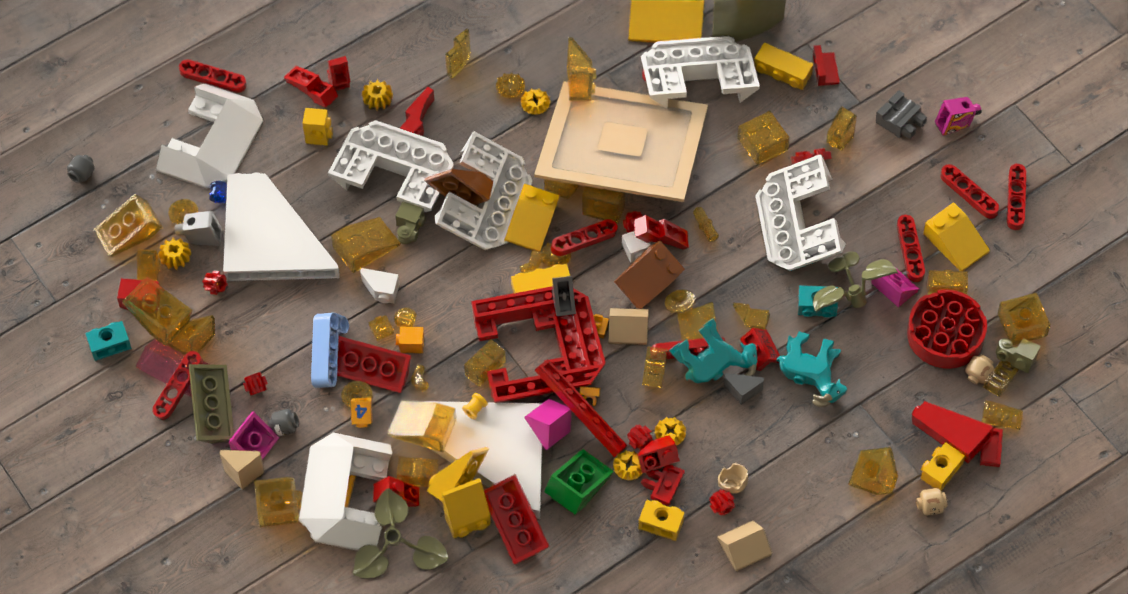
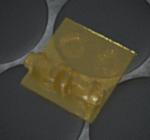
M713 302L678 314L682 341L703 338L698 330L703 328V325L712 318L716 322Z

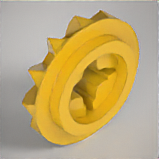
M531 88L530 91L525 92L523 97H521V106L529 114L538 115L544 113L550 106V96L547 95L546 91L543 92L540 89L533 90ZM533 97L538 100V105L533 101Z
M666 417L662 421L659 420L657 426H655L656 439L670 435L676 445H679L686 437V427L682 420L679 421L675 417ZM667 428H669V429L675 428V429H674V433H675V434H673V433H671V432H670L669 434H666V433H667Z
M626 450L621 454L619 453L614 459L613 468L620 478L634 480L643 474L635 451L628 452ZM630 460H632V465L634 466H630L626 471L625 463H628Z

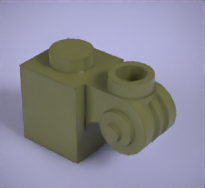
M403 201L395 216L396 226H399L397 234L400 243L409 244L411 241L416 242L419 234L418 230L420 226H424L426 216H424V208Z
M1023 338L1019 346L1014 347L1011 340L1001 339L995 352L997 358L1003 362L1008 361L1011 363V366L1029 373L1041 346Z

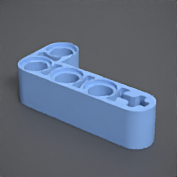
M337 313L316 314L313 319L311 382L314 388L334 387L337 383L339 334H346L349 330L347 318Z

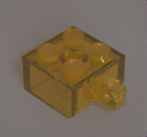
M283 477L254 481L260 527L300 522L299 509L301 508L303 492L301 493V491L296 490L295 478Z

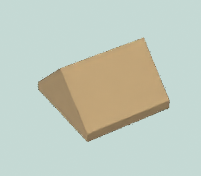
M610 308L609 344L647 345L648 309Z
M220 450L224 471L242 490L264 473L260 451Z
M754 521L717 537L736 571L772 555L764 529Z

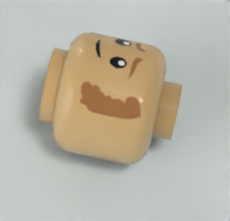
M982 354L974 356L965 368V372L968 375L967 379L976 385L978 382L986 383L994 371L993 361Z
M939 488L922 490L920 497L916 498L918 510H922L926 516L941 514L944 508H947L945 492H941Z

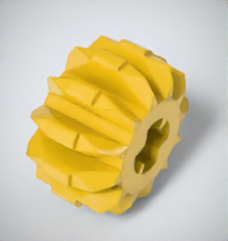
M378 79L375 83L370 81L369 85H364V90L362 91L363 103L368 105L369 109L375 107L378 111L381 107L385 110L386 105H390L393 98L391 86L387 85L385 81L380 83Z
M173 237L170 242L165 239V245H160L158 255L161 263L166 265L168 269L174 266L177 270L178 266L184 267V262L190 261L191 250L187 242H183L181 238L176 241Z

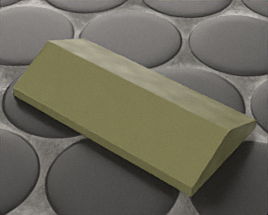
M190 364L189 374L196 441L211 444L230 441L234 435L227 365Z

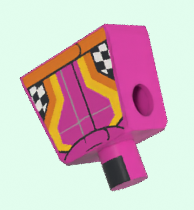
M968 97L944 100L935 123L943 136L969 127L974 116L981 114V107L979 104L973 105Z

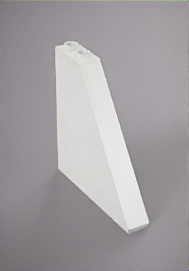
M265 173L228 174L223 267L224 275L227 278L226 281L340 278L337 263Z
M425 401V409H421V420L424 421V426H420V438L424 439V446L450 463H453L471 450L483 447L489 448L474 478H480L481 483L489 488L516 474L536 518L540 519L542 444L524 417L542 403L487 402L488 405L478 412V417L471 419L462 410V407L469 402Z

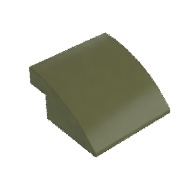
M714 0L712 37L729 36L736 42L759 35L784 19L786 0Z

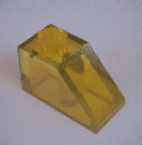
M841 106L827 133L826 142L831 147L842 151L855 134L857 115Z

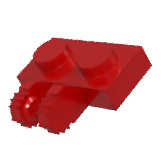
M825 148L814 149V153H810V151L795 152L796 156H791L792 164L820 154L824 160L832 159L831 151H825Z
M673 465L665 466L663 472L657 470L646 472L647 476L658 480V482L648 479H642L641 481L642 486L653 490L651 500L658 501L668 507L685 474V470Z

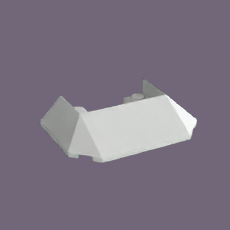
M729 36L656 42L648 53L645 52L641 56L649 96L666 109L668 99L686 97L687 91L684 81L719 78L722 93H737L740 103L760 88L750 47L735 43L734 39Z
M204 83L194 87L196 96L188 111L189 114L212 121L214 124L200 148L175 139H171L168 146L162 145L156 171L208 189L218 182H227L228 174L236 173L258 133L263 119L253 99Z
M373 121L365 127H356L350 130L328 175L346 191L350 185L363 189L374 166L406 176L397 195V201H404L422 207L424 212L432 210L440 192L427 184L424 179L453 169L454 164L443 143L379 121Z
M474 131L459 154L462 156L459 164L471 171L482 172L494 181L490 200L480 203L477 207L449 192L445 197L441 210L435 215V223L479 248L488 250L509 243L504 241L517 201L524 183L531 185L532 179L525 170V162L521 156Z
M821 154L770 173L766 178V184L756 194L767 258L770 262L788 271L842 253L846 245L840 238L838 224L834 218L805 228L800 200L829 190V181L833 180Z
M332 433L310 447L299 521L303 526H306L315 542L357 551L365 545L377 546L382 526L376 520L375 513L344 506L349 474L379 481L387 477L388 464L392 456L391 445Z

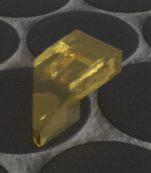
M733 302L735 311L746 327L766 330L770 317L769 310L752 309L749 304Z

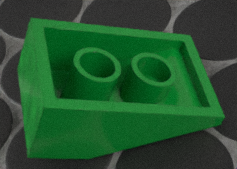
M582 449L551 475L544 493L576 515L589 503L612 476L614 471Z

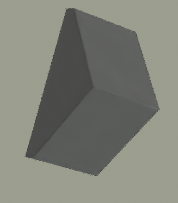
M572 276L552 278V295L556 316L576 314Z
M725 373L724 386L741 405L763 390V377Z

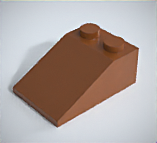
M450 169L424 179L427 184L445 197L451 192L473 205L490 200L494 182L482 172Z
M659 241L651 244L614 283L637 309H642L669 286L685 268L665 245Z

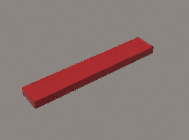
M548 359L535 369V372L614 457L627 447V444Z

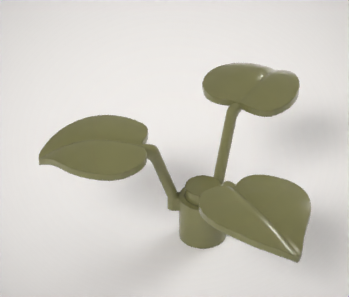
M849 251L842 256H837L829 262L828 267L832 272H839L845 269L851 287H849L848 293L842 287L836 288L835 286H828L819 290L813 299L814 309L818 312L820 309L840 301L844 296L848 301H851L854 308L863 307L867 303L865 281L898 273L897 269L888 260L874 261L867 265L866 270L862 272V287H859V285L854 284L848 268L859 263V255L856 252Z
M387 488L380 495L375 507V517L379 524L386 526L391 523L390 528L384 534L386 542L381 552L375 545L361 547L355 556L353 574L360 578H375L382 575L389 565L388 559L383 556L388 545L397 546L400 543H404L415 549L413 561L419 568L424 570L434 569L447 562L448 554L443 544L432 536L420 537L417 546L402 538L399 530L394 527L395 523H401L406 519L408 505L402 497Z

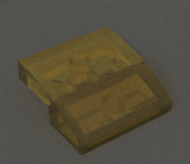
M467 28L453 39L454 47L445 54L447 75L451 79L462 70L470 56V35Z

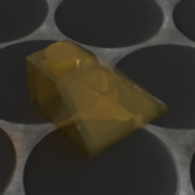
M892 448L861 450L848 484L876 495L892 494L898 479Z

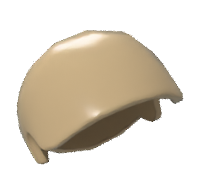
M733 463L728 469L723 468L718 476V486L722 490L724 489L726 493L729 491L731 494L740 493L748 484V470L743 465Z

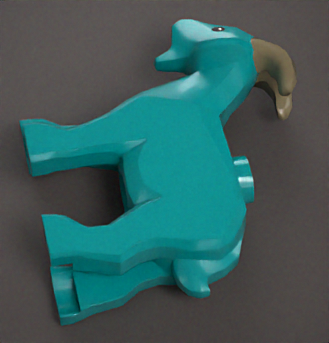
M713 318L705 323L703 328L698 330L706 340L709 348L695 356L690 353L689 341L686 339L669 350L680 363L688 368L685 379H691L695 383L708 382L711 379L715 381L724 375L722 371L729 366L748 368L747 373L744 374L747 376H753L756 372V345L754 343L749 345L741 343L743 352L740 353L721 338Z
M799 331L795 338L789 335L786 346L787 355L777 358L783 374L796 384L814 385L821 394V396L813 395L812 403L818 407L828 406L846 394L847 387L840 383V379H838L836 384L831 383V365L833 360L841 353L840 349H832L834 341L823 339L820 352L815 357L802 353L801 350L802 344L809 340V334Z

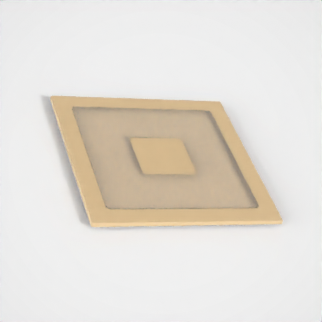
M563 82L534 177L684 202L708 105L668 99L666 109L651 99L649 95Z

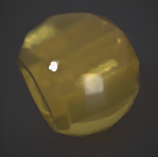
M409 307L400 308L394 315L396 327L398 329L400 327H414L417 313Z

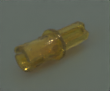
M696 207L693 215L699 223V229L703 230L709 242L717 240L719 235L712 225L713 221L708 218L702 207Z

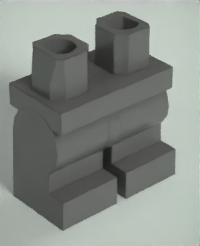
M900 90L876 113V123L895 133V136L898 138L904 135L911 139L916 133V128L912 125L915 123L919 127H923L927 122V117L921 113V106L906 99L904 93Z

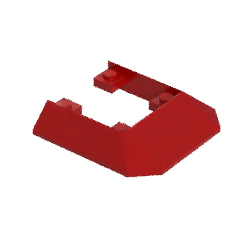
M552 286L471 301L479 342L498 338L496 325L533 318L536 331L554 328L561 357L550 359L549 361L574 388L591 385L606 365L589 297L574 288L576 314L556 316ZM506 368L487 371L491 397L494 403L554 392L539 375L509 381Z

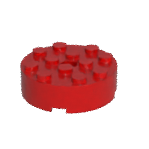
M937 290L936 293L924 295L915 303L909 317L907 338L911 349L922 361L938 368L951 369L968 364L974 356L979 355L986 337L987 319L980 309L981 306L970 296L955 290Z

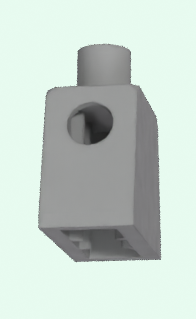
M213 211L186 214L183 224L175 225V234L185 235L190 244L220 246L223 229Z

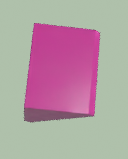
M897 269L898 273L873 279L871 283L899 308L917 293L919 288Z
M550 399L524 417L545 450L571 432L572 411L569 407Z
M251 412L230 439L229 444L231 450L260 451L263 460L280 437L255 412Z

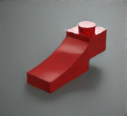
M346 56L329 60V70H327L329 84L333 85L336 91L350 87L351 81Z
M295 66L284 76L287 83L298 88L309 96L314 103L325 108L338 97L333 85L322 81L319 75L301 67Z
M427 87L405 111L406 121L400 129L423 136L424 128L422 121L428 108L434 101L433 89Z
M647 215L634 220L636 238L646 243L661 241L663 244L682 250L689 248L688 231L666 219L657 221Z

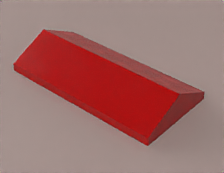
M341 336L338 337L337 376L402 393L409 374L411 355Z
M516 474L484 490L488 509L514 565L550 547Z

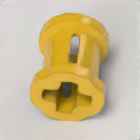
M474 393L472 400L467 405H464L462 410L469 418L476 419L478 412L483 407H486L488 403L480 394Z

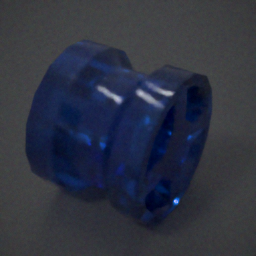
M224 181L211 182L209 199L214 203L226 202L227 183Z

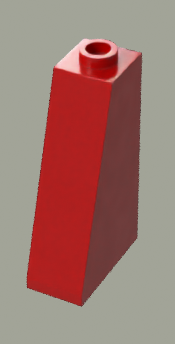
M926 401L920 406H916L912 411V424L940 444L944 445L946 442L964 454V461L968 464L993 437V427L991 425Z

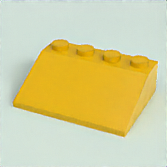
M631 0L628 41L656 43L660 41L701 38L704 0Z

